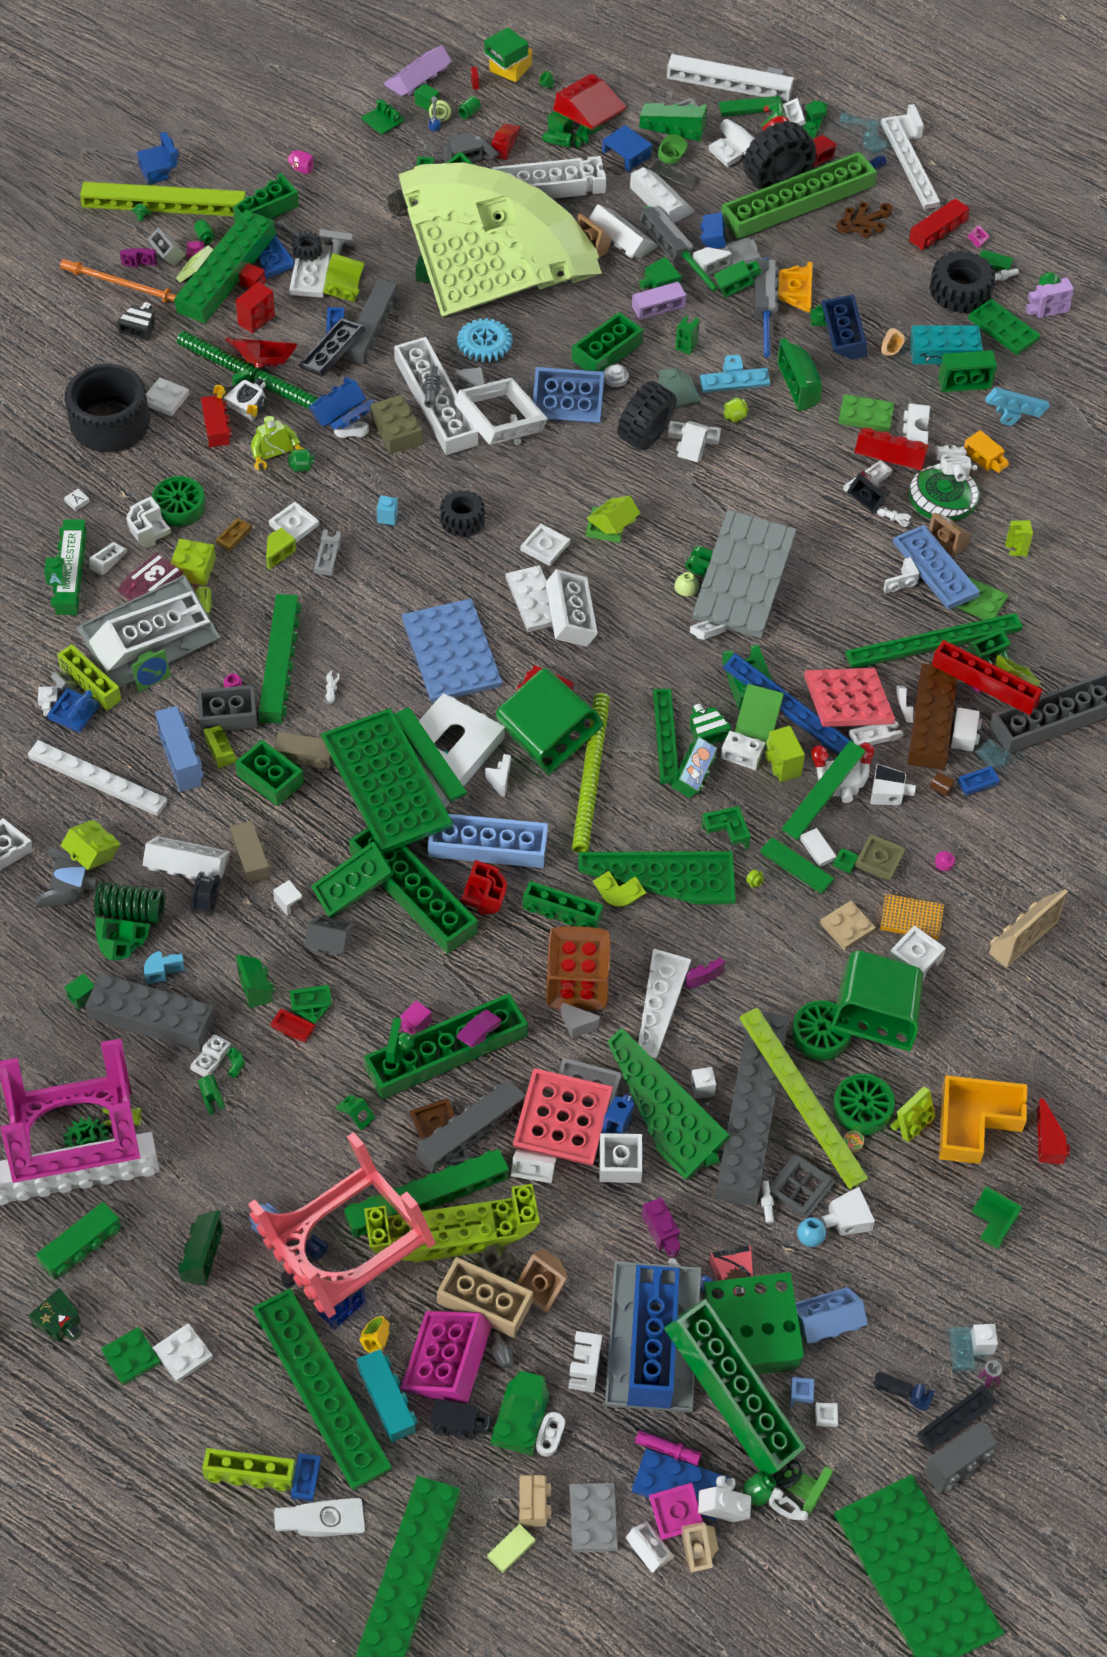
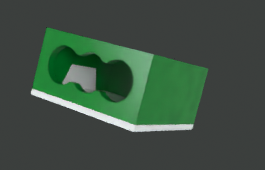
M509 27L484 40V54L504 70L528 57L529 43Z

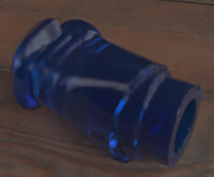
M876 156L868 161L874 169L880 168L887 163L885 156Z

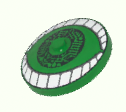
M930 465L922 468L912 477L908 496L915 510L926 518L931 519L933 513L945 515L953 521H959L969 516L975 510L979 499V488L970 474L966 475L963 481H957L954 475H946L941 469H937L936 465Z

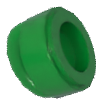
M549 71L543 72L539 78V84L544 88H553V74Z

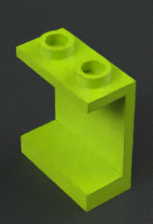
M332 253L327 267L323 293L355 302L359 293L358 284L364 263Z

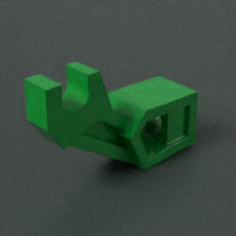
M581 124L574 135V144L578 148L582 147V142L588 144L589 138L587 135H592L602 130V124L594 129Z

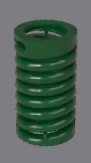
M99 882L94 900L95 916L113 917L114 919L121 918L122 920L128 919L129 921L136 920L137 922L143 921L145 923L150 921L153 924L161 923L165 909L164 889L152 888L149 890L148 887H144L142 890L140 886L135 888L133 885L127 887V885L123 884L120 887L117 883L113 885L112 883Z

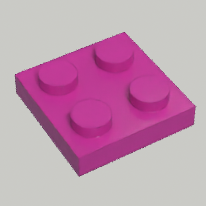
M693 1483L649 1495L661 1540L682 1534V1526L703 1522L702 1515L698 1513L699 1504Z

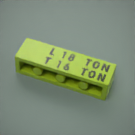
M71 644L57 654L60 668L85 691L90 690L93 693L92 697L99 701V704L107 711L122 701L119 687L75 646Z

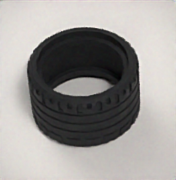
M99 364L80 371L66 386L65 404L70 430L76 441L86 448L99 452L120 451L133 446L147 433L150 415L146 389L143 380L133 370L116 364ZM107 400H118L131 404L124 411L109 416H96L84 412L91 405Z

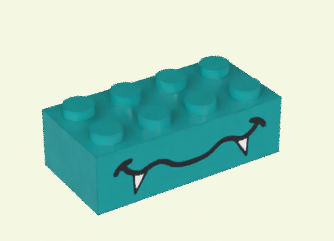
M912 325L909 339L912 364H941L942 354L983 351L979 325Z

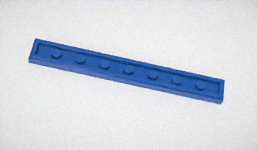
M736 653L724 665L723 669L745 686L752 684L784 693L780 712L836 755H839L848 742L851 741L834 727H823L818 715Z

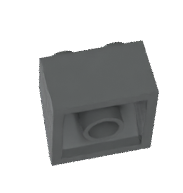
M317 915L308 923L304 947H309L311 951L321 952L323 950L328 951L330 955L340 956L348 949L355 923Z

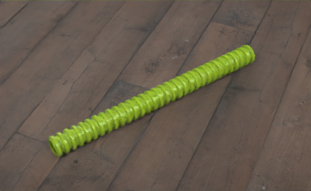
M604 693L595 694L592 708L598 713L604 726L587 741L572 850L576 853L589 851L610 697ZM591 719L589 728L593 727L594 721Z

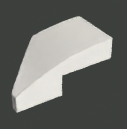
M897 686V699L906 722L913 723V706L906 705L907 688L905 686Z

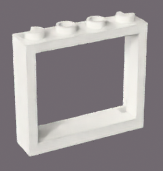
M513 378L459 390L454 402L489 445L542 432L547 421V417ZM506 395L526 419L494 427L476 407L474 402Z

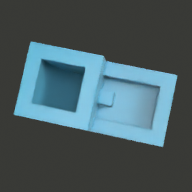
M158 951L149 956L144 964L147 985L166 981L165 974L185 971L182 954H171L167 957H162L161 951Z

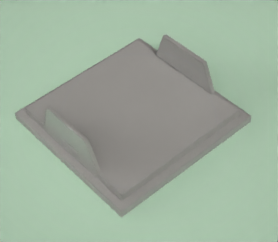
M749 237L726 243L724 248H720L732 253L731 266L742 260L748 264L755 261V259H762L758 253L756 243Z

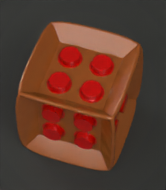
M575 926L555 927L550 930L546 1003L548 1007L561 1010L563 1003L584 1011H598L607 1007L611 950L609 931L600 928Z

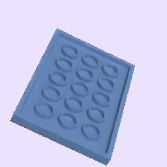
M472 599L402 614V621L431 703L436 702L443 693L456 698L502 687L501 677Z

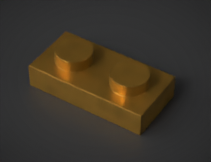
M237 517L215 539L216 544L231 552L252 530V525Z

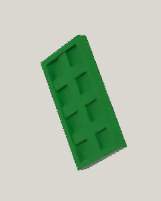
M993 299L988 300L968 316V320L975 325H979L980 329L1017 356L1039 341L1041 337L1038 332Z

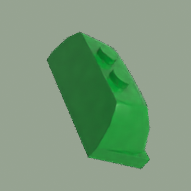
M787 338L780 339L777 364L799 412L814 407L821 401L822 381L808 351L799 345L789 343Z

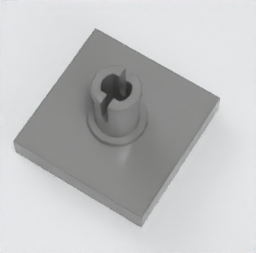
M320 229L319 236L323 242L332 244L331 255L332 253L341 255L342 245L357 247V239L351 233Z

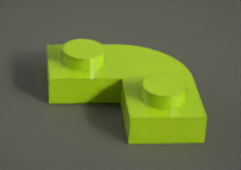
M610 871L593 880L604 900L613 906L625 907L647 894L636 877L620 887Z

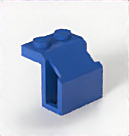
M166 131L160 133L161 146L137 152L138 164L148 185L168 180V174L178 165V149L174 148L173 140L171 137H168Z

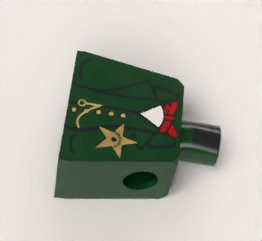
M60 1288L28 1315L34 1327L56 1341L62 1340L66 1335L72 1341H75L82 1334V1331L77 1327L81 1321L79 1314Z

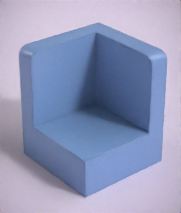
M792 1377L789 1391V1407H794L795 1402L813 1403L814 1379Z

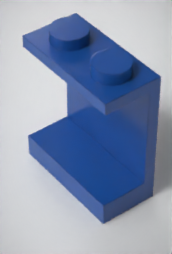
M626 125L603 139L602 152L606 153L612 149L625 158L624 168L627 171H631L652 157V144Z

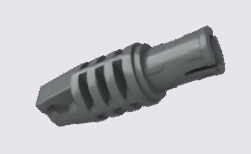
M433 365L431 366L430 374L426 373L424 383V405L428 408L435 406V398L439 393L441 376L437 375L438 366Z

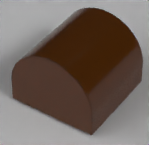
M937 772L930 788L947 797L953 790L954 780Z

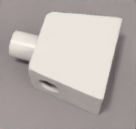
M859 1187L831 1201L829 1214L821 1217L825 1228L835 1226L841 1236L872 1231L875 1223Z

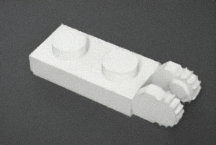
M894 721V724L869 725L849 731L851 741L859 747L864 742L875 745L890 740H898L904 735L901 730L894 731L899 728L897 721Z

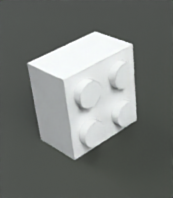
M600 1133L599 1182L641 1183L642 1134Z

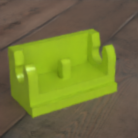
M1030 520L1010 522L1005 546L1006 548H1016L1017 550L1010 551L1009 555L1027 557L1033 536Z
M222 726L203 729L205 741L217 767L221 768L235 763L237 757L231 748L225 732L221 731L223 730Z

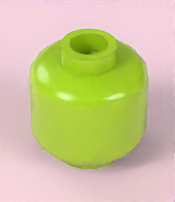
M736 397L724 404V411L722 413L727 421L730 419L732 423H736L747 417L749 408L744 399Z

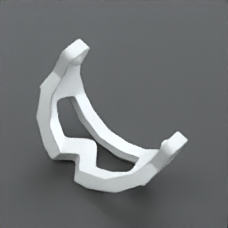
M776 1487L774 1488L769 1504L775 1511L789 1519H807L809 1513L802 1511L788 1497L782 1498L783 1492ZM777 1499L780 1505L788 1502L796 1509L789 1513L780 1508L774 1500Z

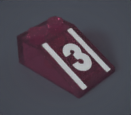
M156 553L130 573L117 591L131 601L181 577L184 572Z

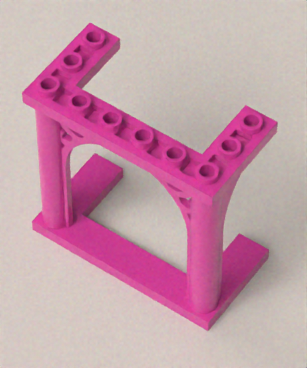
M122 1039L101 1042L107 1077L25 1092L18 1058L0 1061V1080L10 1118L9 1125L1 1126V1133L13 1183L140 1159L129 1094H132ZM81 1103H94L109 1110L115 1141L31 1156V1127L46 1112L55 1108Z

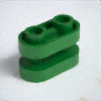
M703 546L694 547L691 556L685 563L686 569L693 574L705 578L713 551Z

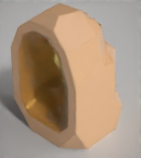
M894 328L889 329L882 341V354L892 356L898 353L905 343L906 337Z

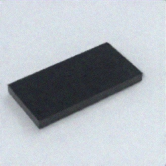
M341 318L299 363L300 368L323 377L366 331L364 325Z

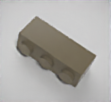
M278 732L274 749L292 763L299 766L330 769L332 758L321 738Z
M252 821L230 826L231 838L246 882L250 883L269 877V869L272 867L269 857L265 858L264 856L266 853L264 843L259 842L258 838H261L258 827H254Z

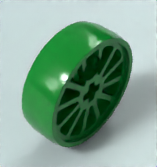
M185 476L169 477L157 484L152 493V498L160 507L161 517L167 525L176 527L190 525L196 522L204 513L206 506L204 491L201 485L192 478Z
M825 1000L812 1001L802 1006L796 1013L791 1029L792 1039L796 1048L806 1057L819 1061L832 1060L844 1053L849 1046L852 1035L831 1029L832 1021L827 1020V1018L833 1020L836 1008L835 1003ZM844 1017L838 1018L839 1022L842 1024L849 1023L848 1020ZM801 1025L807 1028L799 1029V1026ZM810 1034V1035H809L808 1037H806L805 1039L801 1036V1035ZM813 1039L816 1041L814 1046L809 1044ZM828 1040H830L835 1046L830 1047ZM824 1043L825 1048L818 1047V1044Z
M861 1073L847 1077L839 1084L833 1098V1112L838 1123L847 1131H857L862 1135H872L882 1131L891 1121L895 1109V1099L889 1085L879 1077L871 1074ZM859 1087H863L864 1092H861ZM867 1088L872 1089L870 1093H867ZM841 1103L850 1104V1105H847V1106L842 1107V1106H841ZM878 1108L886 1109V1113H884ZM854 1110L851 1116L846 1114V1112ZM863 1116L869 1117L871 1121H864Z

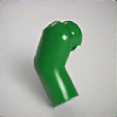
M230 1048L227 1055L232 1066L228 1071V1075L236 1078L243 1068L245 1061L239 1050Z

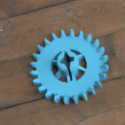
M480 318L478 321L472 320V323H466V326L462 327L457 336L460 352L464 350V356L469 353L470 360L475 355L476 362L479 357L482 358L483 363L486 357L491 362L492 356L497 361L498 354L503 358L504 352L508 354V349L511 350V345L513 344L510 329L506 328L505 324L501 325L500 321L495 322L494 319L489 321L488 318H485V320Z

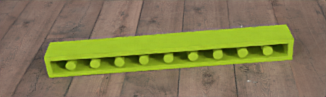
M83 182L80 198L83 208L131 210L136 207V204H143L151 212L234 216L233 206L245 199L246 193L245 191Z

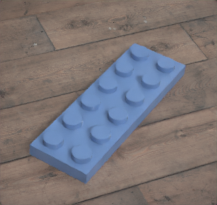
M925 525L893 538V544L905 558L911 557L921 578L948 610L980 596V591Z

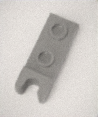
M325 529L322 533L314 573L332 576L342 536L341 532L337 531L335 536L329 537L327 535L328 530Z

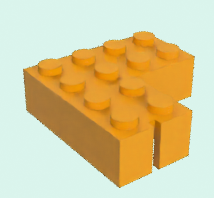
M945 1075L941 1098L939 1159L980 1164L984 1154L985 1128L1023 1132L1027 1117V1084Z

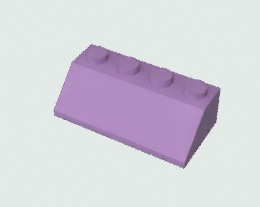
M443 45L420 56L385 81L384 84L400 96L404 94L409 96L416 91L415 88L417 86L420 88L423 84H426L428 78L431 80L437 76L438 71L446 70L448 68L447 65L452 61Z

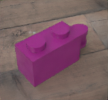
M660 1197L643 1204L642 1217L659 1251L665 1249L669 1257H677L680 1249V1231L663 1198Z

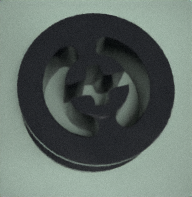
M200 871L198 873L192 891V914L202 912L206 913L207 917L213 915L220 891V876L218 874L207 876L205 872Z

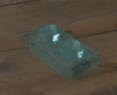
M949 1327L948 1335L952 1371H974L975 1361L971 1327Z

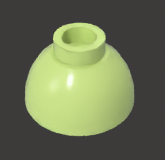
M438 100L436 102V117L441 122H445L451 115V108L447 102ZM433 103L429 108L431 118L433 117Z
M685 572L676 579L674 587L680 595L692 596L699 591V581L692 573Z

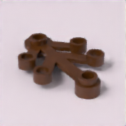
M860 202L856 219L851 221L850 218L854 216L855 210L852 207H847L844 213L845 216L837 222L836 229L841 233H849L850 231L860 233L866 239L871 237L872 230L870 228H875L877 233H883L885 231V224L870 220L881 216L888 218L892 214L893 206L890 203H882L880 210L864 216V213L868 211L869 205L866 202ZM857 225L866 226V227H865V228H861V227H857Z

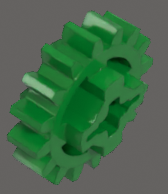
M81 1117L79 1123L72 1121L73 1127L67 1126L68 1133L63 1135L65 1148L75 1146L73 1138L76 1140V1146L109 1140V1133L106 1130L105 1124H100L99 1119L93 1122L91 1117H88L87 1121H84Z

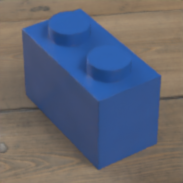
M722 212L703 215V222L700 223L701 232H703L701 234L702 244L714 249L724 248L726 240Z

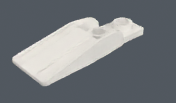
M361 1498L321 1501L297 1505L296 1507L275 1508L274 1510L276 1531L298 1530L300 1535L314 1537L362 1534L365 1531Z

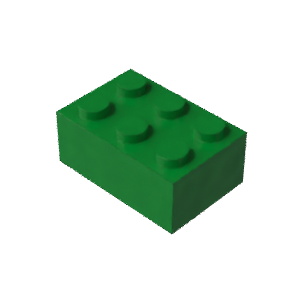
M993 350L942 354L938 374L941 392L992 389L997 367Z
M260 740L235 762L237 776L277 807L304 784L303 770L264 740Z

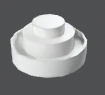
M621 365L608 366L604 370V381L612 387L623 386L628 381V371Z

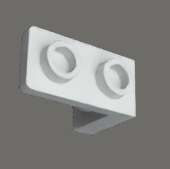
M911 557L904 559L903 567H901L902 575L885 580L883 589L885 593L917 585L919 571Z

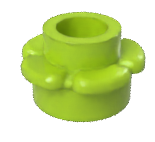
M756 869L752 870L746 878V882L749 883L751 888L759 887L764 881L763 872H759Z

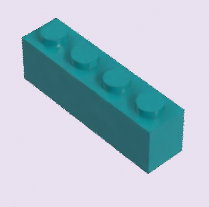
M381 1349L357 1358V1368L392 1443L416 1433L415 1424L418 1422L414 1412H409L406 1406L409 1402L404 1392L401 1393L398 1388L400 1382L396 1373H391L390 1367L392 1365L388 1355H383Z

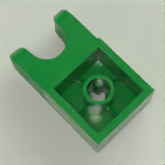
M759 645L750 646L749 658L744 660L772 681ZM731 650L723 651V666L732 657L733 652ZM726 671L728 683L740 711L747 686Z

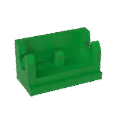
M685 316L681 323L677 325L675 350L691 355L698 343L700 319L694 318L692 323H687L688 316Z

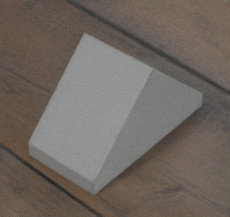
M482 369L457 370L455 372V384L464 389L483 385Z
M565 1003L562 1004L561 1017L572 1039L598 1030L600 1016Z

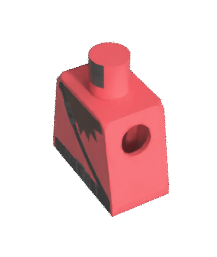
M750 1246L711 1252L709 1262L718 1281L753 1277ZM735 1287L733 1293L737 1297H742L745 1295V1290L742 1287Z

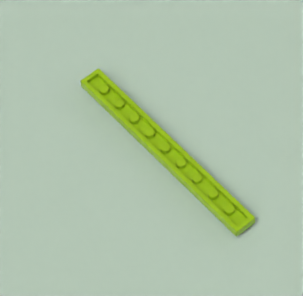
M758 1007L742 1014L739 1018L849 1190L865 1182L868 1179L867 1175Z

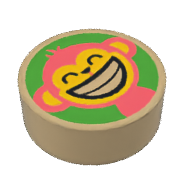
M857 1131L847 1132L843 1139L851 1152L860 1151L864 1144L863 1135Z

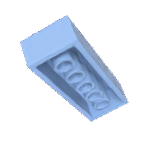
M448 814L453 822V827L429 836L428 857L473 862L478 860L484 863L544 868L548 823Z

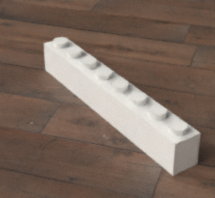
M672 54L667 66V79L760 97L780 95L781 101L786 102L789 101L794 77Z

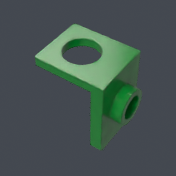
M351 1094L335 1107L337 1111L349 1114L359 1130L364 1129L375 1119L365 1100ZM365 1110L367 1118L365 1121L360 1122L358 1115L361 1111Z

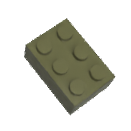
M403 394L370 404L371 419L390 454L423 444L422 429Z

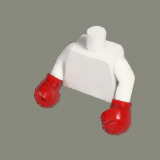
M868 742L860 745L866 751L865 755L833 795L841 796L844 803H849L853 800L852 795L858 794L859 788L864 786L869 777V767L875 751L874 746ZM821 745L814 746L811 750V757L817 768L818 781L834 762L826 761L828 753L825 747Z

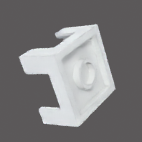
M913 926L890 950L889 959L920 968L923 972L924 980L927 970L934 963L938 965L943 960L946 948L919 928Z
M576 1331L575 1342L591 1344L592 1347L575 1345L574 1358L585 1360V1364L572 1362L569 1375L587 1380L570 1378L569 1389L594 1392L601 1353L602 1335Z

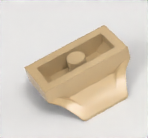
M704 1522L682 1526L685 1555L691 1573L713 1568L712 1559L719 1550L715 1526H708Z

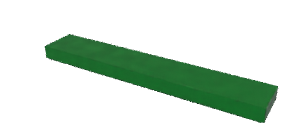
M671 688L653 689L660 784H672L679 770Z
M410 707L394 713L410 745L448 801L452 802L466 796L467 791Z
M849 741L782 827V831L798 841L800 835L810 826L865 755L866 751L852 741Z

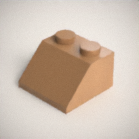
M580 213L577 223L596 248L598 256L608 254L611 238L605 230Z
M932 514L929 527L930 533L947 553L955 557L968 546L970 534L945 515Z

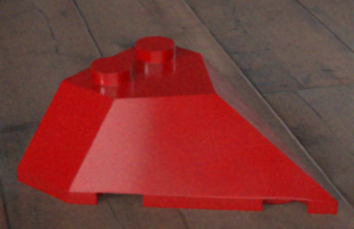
M226 337V342L238 351L247 363H255L254 367H265V364H267V367H277V364H284L297 347V343L232 339Z

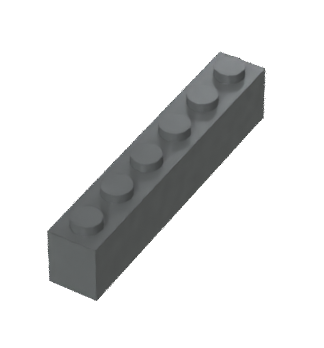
M381 279L377 280L357 321L358 324L364 325L366 331L344 353L345 361L364 365L366 359L370 358L371 349L375 347L377 337L382 333L383 324L387 323L388 314L393 310L394 301L398 300L399 291H397V283Z
M510 1079L505 1083H499L490 1094H484L476 1104L467 1106L462 1114L453 1116L447 1125L438 1127L433 1132V1135L420 1140L417 1144L416 1157L433 1173L522 1108L526 1095Z

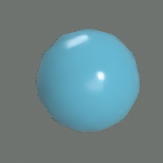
M807 1218L799 1224L797 1236L803 1245L817 1247L823 1243L826 1237V1228L820 1220Z

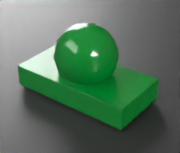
M394 1017L386 1049L387 1063H395L397 1050L407 1052L414 1045V1039L411 1034L401 1032L402 1018Z

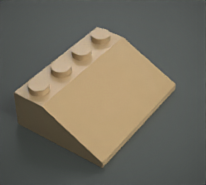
M1064 889L1044 897L1038 903L1034 902L1026 914H1020L1013 925L1009 924L1004 929L1000 937L996 936L990 942L989 954L1004 967H1009L1058 923L1068 891Z

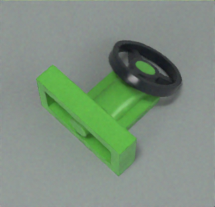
M792 1459L786 1464L787 1469L782 1473V1477L777 1480L779 1470L773 1474V1478L779 1487L785 1488L806 1500L802 1511H806L811 1515L831 1479L833 1470L825 1466L818 1480H815L804 1474L801 1464L797 1460ZM791 1464H797L799 1470L796 1468L793 1470Z

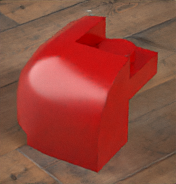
M475 860L460 903L477 908V913L491 915L497 913L507 889V882L499 872L500 869Z

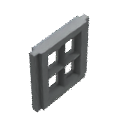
M794 1154L769 1185L770 1195L807 1219L836 1181L799 1155ZM799 1166L809 1172L801 1183L791 1178ZM812 1175L822 1181L814 1192L804 1186ZM788 1180L798 1186L790 1197L780 1192ZM801 1189L811 1195L803 1206L793 1201Z

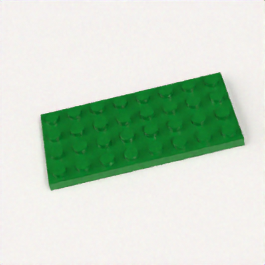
M391 708L321 733V739L382 854L453 827L451 818Z
M912 1474L835 1511L834 1516L914 1657H963L1004 1635V1631Z

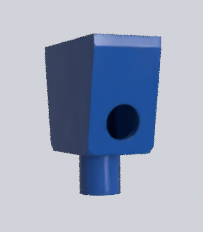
M622 1095L621 1098L618 1096L614 1097L604 1116L602 1133H626L634 1108L631 1096Z

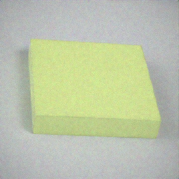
M208 245L192 256L176 279L181 283L195 273L213 249Z

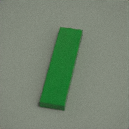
M779 95L723 101L718 103L721 117L763 113L765 112V106L780 102L783 108V104Z
M773 837L760 850L762 855L821 894L834 882L833 877Z

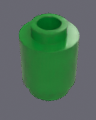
M470 96L459 106V115L464 119L472 117L481 109L480 100L477 97Z
M198 220L195 223L194 231L199 241L204 242V244L211 243L215 238V234L210 224L205 220Z

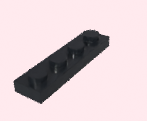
M982 1385L919 1431L916 1437L932 1453L995 1406L997 1400Z

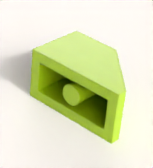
M282 527L272 532L267 539L266 560L269 570L296 551L295 538Z

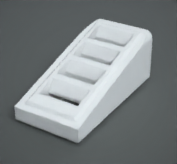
M113 542L89 558V568L103 576L127 553V549Z

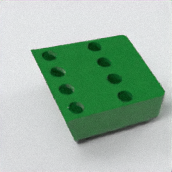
M548 668L538 671L496 711L497 720L505 727V731L547 776L555 771L604 726L598 713ZM585 720H593V727H584ZM572 732H579L580 738L576 741L571 740L570 734ZM559 744H564L567 749L563 753H558L556 747ZM547 756L553 759L552 764L548 766L543 763V759Z
M862 950L853 951L843 969L831 1029L910 1052L919 1027L918 1021L923 982L922 970L916 966ZM844 1017L848 1020L849 1023L842 1024L839 1022L838 1018ZM858 1023H864L868 1029H860ZM877 1029H884L887 1035H880ZM901 1034L905 1036L906 1041L898 1040L896 1035Z
M791 1272L704 1282V1299L708 1301L757 1375L793 1371L801 1366L804 1352ZM776 1283H786L787 1290L784 1292L778 1291L775 1287ZM757 1284H762L766 1287V1292L758 1294L755 1292L754 1287ZM735 1287H742L745 1290V1295L737 1297L734 1295L733 1289ZM720 1289L723 1291L724 1297L722 1299H715L712 1296V1291Z

